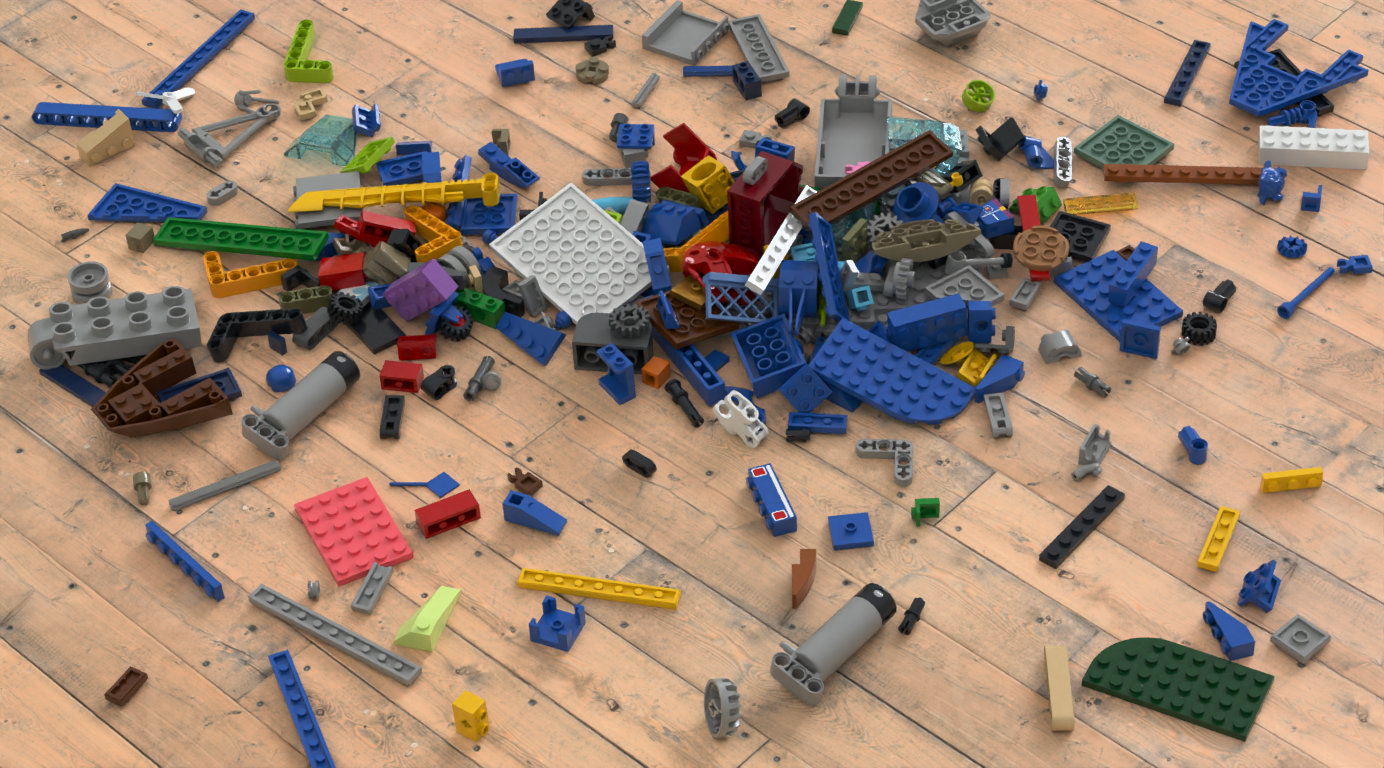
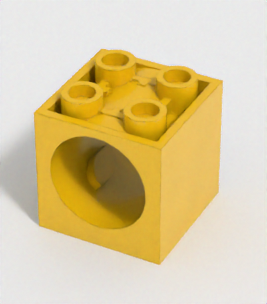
M708 155L681 176L689 192L697 195L702 208L714 214L728 203L727 190L732 186L734 180L726 166Z

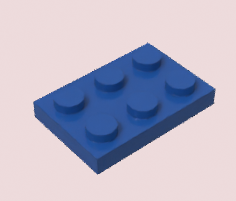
M427 151L376 163L383 186L409 184L423 180L422 153H427Z

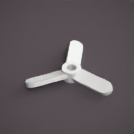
M184 88L175 92H164L163 95L136 91L135 95L162 99V103L168 105L172 112L177 114L183 111L178 101L194 96L195 91L192 88Z

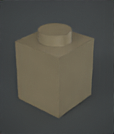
M138 222L125 235L128 249L144 253L153 244L155 237L153 227Z

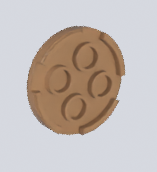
M1032 226L1031 229L1025 230L1016 236L1013 244V253L1016 260L1024 267L1035 271H1049L1058 268L1067 260L1069 242L1055 228Z

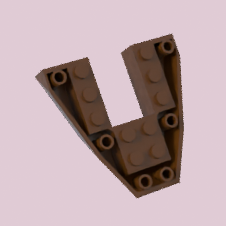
M175 337L154 348L118 379L91 408L92 412L108 431L130 438L173 431L233 414L229 398L211 378L160 404L153 397L158 391L169 388L197 374L192 356Z

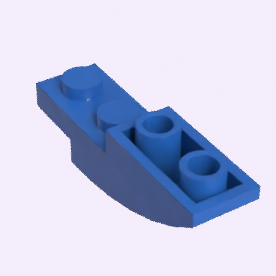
M492 142L478 150V155L490 164L489 169L515 186L528 188L540 180V177L516 157L511 159Z

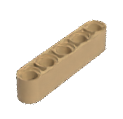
M1044 646L1051 730L1074 731V711L1067 646Z

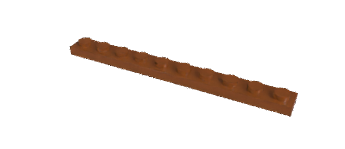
M1103 165L1104 181L1259 185V176L1262 168Z

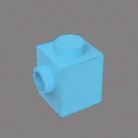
M869 285L846 291L850 309L856 308L858 312L868 309L867 305L874 304Z

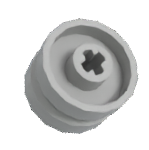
M463 246L454 247L447 254L436 260L440 266L463 273L465 288L469 286L467 279L469 266L476 265L481 274L478 261Z
M88 261L74 266L69 271L68 281L75 303H87L94 297H106L108 299L111 297L112 287L107 267L102 263Z

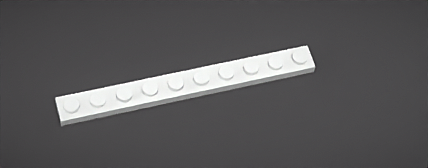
M806 185L795 204L817 191ZM790 212L745 286L760 296L803 227V224Z

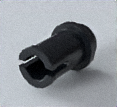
M803 427V429H786V435H794L787 436L786 442H806V440H810V429H806V427Z

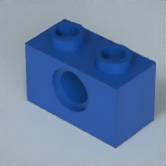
M968 301V341L974 344L991 343L992 336H995V325H992V319L996 318L995 308H992L991 301Z

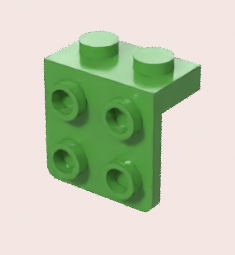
M1042 186L1038 189L1028 188L1021 195H1036L1041 224L1062 206L1054 186ZM1015 199L1009 207L1011 212L1019 211L1017 199Z

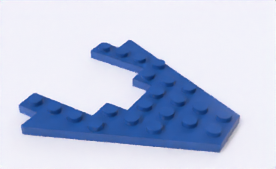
M1273 19L1265 27L1251 21L1229 98V104L1260 117L1367 77L1369 70L1358 66L1363 61V55L1348 49L1322 74L1307 68L1298 76L1289 74L1271 66L1276 61V55L1266 52L1275 41L1288 31L1289 25Z

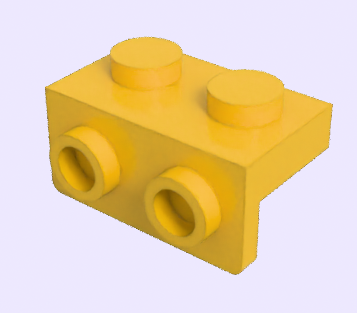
M974 348L955 376L976 387L987 375L986 373L996 364L993 361L997 355L993 354L990 358H987Z

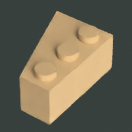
M120 109L115 112L116 115L111 119L104 120L100 128L96 131L92 130L77 143L79 156L89 167L135 146L130 120Z

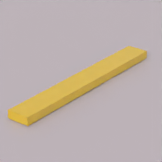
M522 568L517 581V587L674 610H677L681 597V590L528 568Z

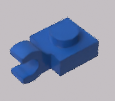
M477 247L472 250V254L479 263L483 281L487 270L491 266L495 267L489 256L483 258L482 251Z

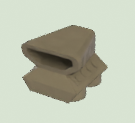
M380 241L373 250H369L365 255L362 270L369 278L377 280L380 285L392 284L398 277L401 278L407 274L408 263L411 262V257Z

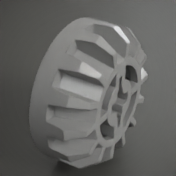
M727 678L710 679L705 687V720L708 730L714 738L732 736L740 726L739 719L741 714L739 713V707H741V704H739L738 700L740 694L737 693V686Z

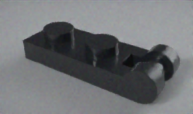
M385 395L380 425V439H387V437L400 439L405 406L404 395Z

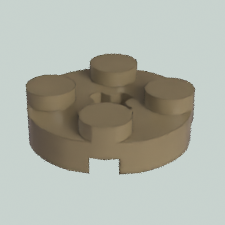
M596 56L576 64V78L583 84L593 82V85H597L608 79V64L599 60Z

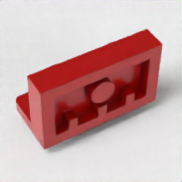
M436 334L399 336L397 341L399 360L436 358Z

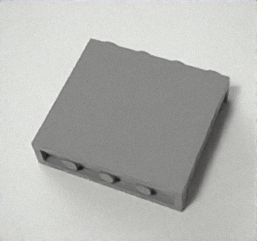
M677 0L642 35L643 49L695 66L729 31L728 17L725 16L721 22H717L684 11L683 2Z
M356 171L297 178L296 186H293L294 202L304 193L310 191L362 188L360 173ZM324 206L323 211L295 212V219H298L295 220L296 229L334 225L341 215L358 222L363 208L344 207V209L340 210V207Z

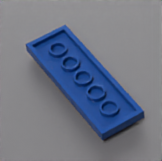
M818 213L809 214L810 222H808V225L813 233L812 244L817 253L815 260L820 268L818 274L820 281L823 283L824 289H822V294L827 303L825 307L826 313L836 323H839L842 318L850 321L831 225Z

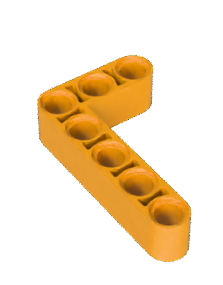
M416 205L407 206L404 209L405 220L413 221L416 233L429 241L415 250L417 263H426L433 258L437 260L454 247L463 246L461 233Z
M728 211L720 215L682 247L663 248L666 264L670 267V272H683L682 260L685 252L691 246L706 241H718L721 243L729 239Z
M210 251L203 256L211 294L214 298H224L282 285L281 275L298 265L295 259L287 258L224 272L220 256L217 252Z

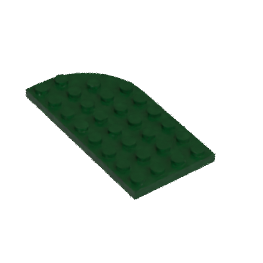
M1141 637L1117 642L1101 651L1091 662L1082 679L1081 686L1246 742L1271 689L1275 676L1161 638Z

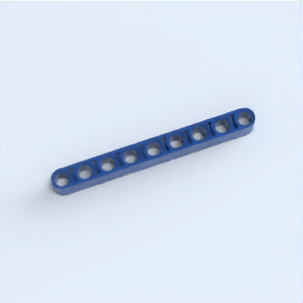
M40 102L32 114V120L40 125L100 128L104 120L111 119L116 115L115 112L120 109L129 118L132 130L175 132L182 120V114H175L171 109Z

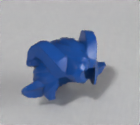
M1266 161L1258 182L1259 201L1262 205H1265L1266 200L1273 198V201L1283 200L1284 195L1281 194V191L1285 184L1284 178L1287 177L1285 169L1280 166L1277 169L1272 168L1271 161Z

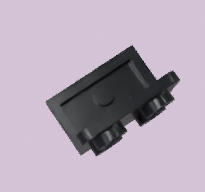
M558 0L546 13L548 19L567 29H570L581 16L590 21L595 17L592 6L582 0Z
M1012 117L992 134L981 125L976 129L979 135L977 139L984 146L983 150L989 156L992 154L998 161L1025 139L1016 120Z

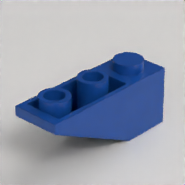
M511 490L502 503L504 520L558 536L567 523L566 518L527 494Z
M1206 602L1203 619L1206 624H1209L1214 639L1218 640L1222 653L1226 654L1229 661L1253 656L1255 640L1247 626L1212 602Z

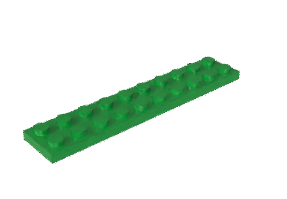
M168 217L154 237L153 243L155 246L315 261L327 242L329 235L325 231Z

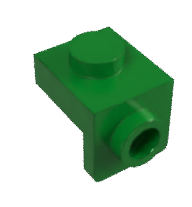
M939 498L915 499V507H911V518L915 519L916 526H920V518L939 517Z

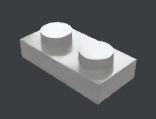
M1024 277L1010 298L1009 305L1027 311L1041 289V282H1031V279Z

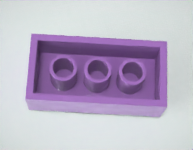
M433 258L395 280L382 295L407 322L447 300L457 289L458 285Z

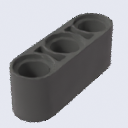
M321 307L306 320L308 328L304 332L293 334L292 341L294 344L312 350L338 326V320H332V317L328 316L327 308Z

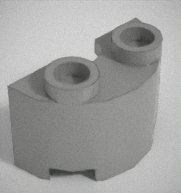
M1068 330L1044 334L1041 337L1038 350L1046 364L1058 362L1063 356H1068L1069 359L1082 356L1080 348Z

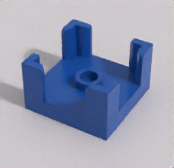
M546 595L542 602L543 615L536 624L535 618H532L529 623L530 640L569 652L586 623L584 606L575 604V614L558 610L556 598Z

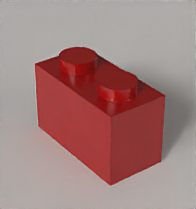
M385 360L379 375L381 389L418 393L424 379L422 364Z

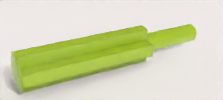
M821 284L819 300L820 326L825 327L826 316H828L825 310L827 303L822 294V289L824 288L823 284Z

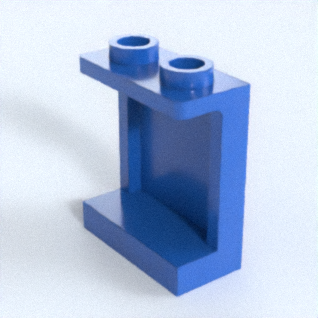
M613 343L597 350V355L607 364L608 374L598 379L599 385L619 405L636 398L633 363Z

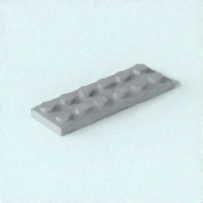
M760 14L728 20L729 29L745 61H749L761 79V83L790 77L789 70Z

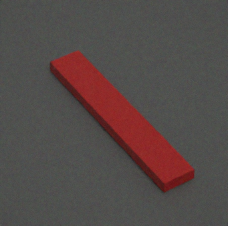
M1036 195L1017 196L1022 232L1031 229L1032 226H1041ZM1029 269L1031 282L1050 281L1049 271Z

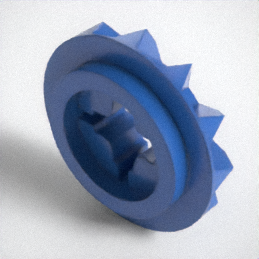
M1290 235L1289 238L1283 237L1282 240L1278 241L1277 250L1283 256L1298 258L1307 252V244L1304 239H1299L1298 236L1294 238Z

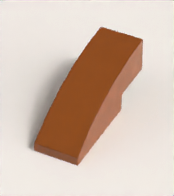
M800 549V564H792V609H797L804 601L814 582L817 563L816 549Z

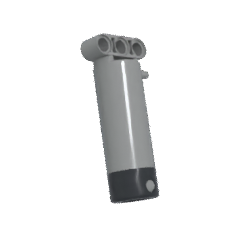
M342 351L333 352L266 411L255 405L251 406L250 409L254 414H247L242 418L243 437L277 460L287 458L289 454V441L359 381L360 370L357 364L346 353Z
M875 583L866 584L799 648L795 649L785 641H781L779 645L785 652L774 654L770 666L771 676L808 705L818 704L821 701L824 690L823 683L895 615L897 611L895 600L882 586Z

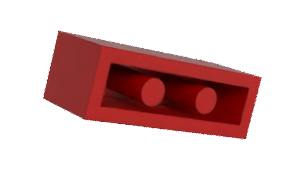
M362 210L357 224L360 237L387 242L393 229H409L414 236L416 234L413 221Z
M470 489L414 510L416 524L425 539L481 518L479 503Z

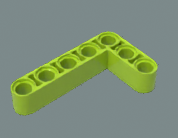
M304 19L297 26L284 61L287 81L329 83L334 79L331 62L307 60L315 39L312 20Z

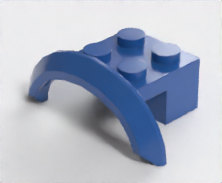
M762 138L755 146V158L763 151L791 161L795 159V147ZM731 151V158L737 169H746L747 167L740 158V153Z

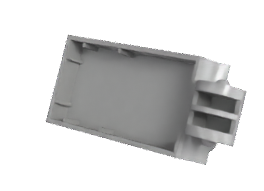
M839 75V86L835 89L838 99H821L814 176L816 188L823 189L847 176L845 165L857 166V162H871L890 152L892 100H876V97L880 94L876 75H869V82L860 81V75H856V81H847V75Z
M180 286L167 287L163 292L154 294L135 291L127 294L125 298L109 300L106 297H94L87 303L76 305L58 302L50 306V318L38 320L28 329L30 359L36 367L43 370L59 367L65 359L72 366L147 355L158 345L174 337L184 349L202 347L191 288L184 289Z

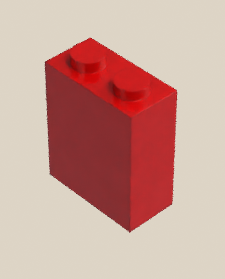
M360 252L321 258L318 275L320 285L329 286L332 291L366 285V279L369 277L362 270L365 253Z

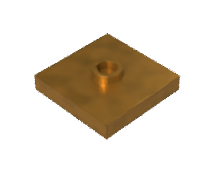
M691 274L670 290V296L700 311L706 307L705 289Z

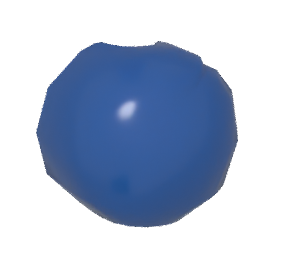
M281 364L268 370L266 382L274 392H284L295 386L296 377L289 366Z

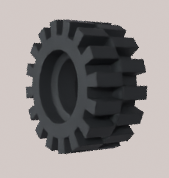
M340 292V294L335 293L330 299L327 313H329V317H332V320H338L337 323L343 322V325H347V323L353 325V323H357L360 319L363 303L360 302L359 298L355 299V295L350 296V293L346 295L344 292Z
M1192 312V315L1187 314V317H1184L1182 322L1181 335L1183 339L1189 337V344L1193 342V345L1199 343L1200 346H1203V343L1208 345L1209 341L1212 343L1216 337V319H1213L1212 315L1208 317V313L1202 315V312H1199V314Z

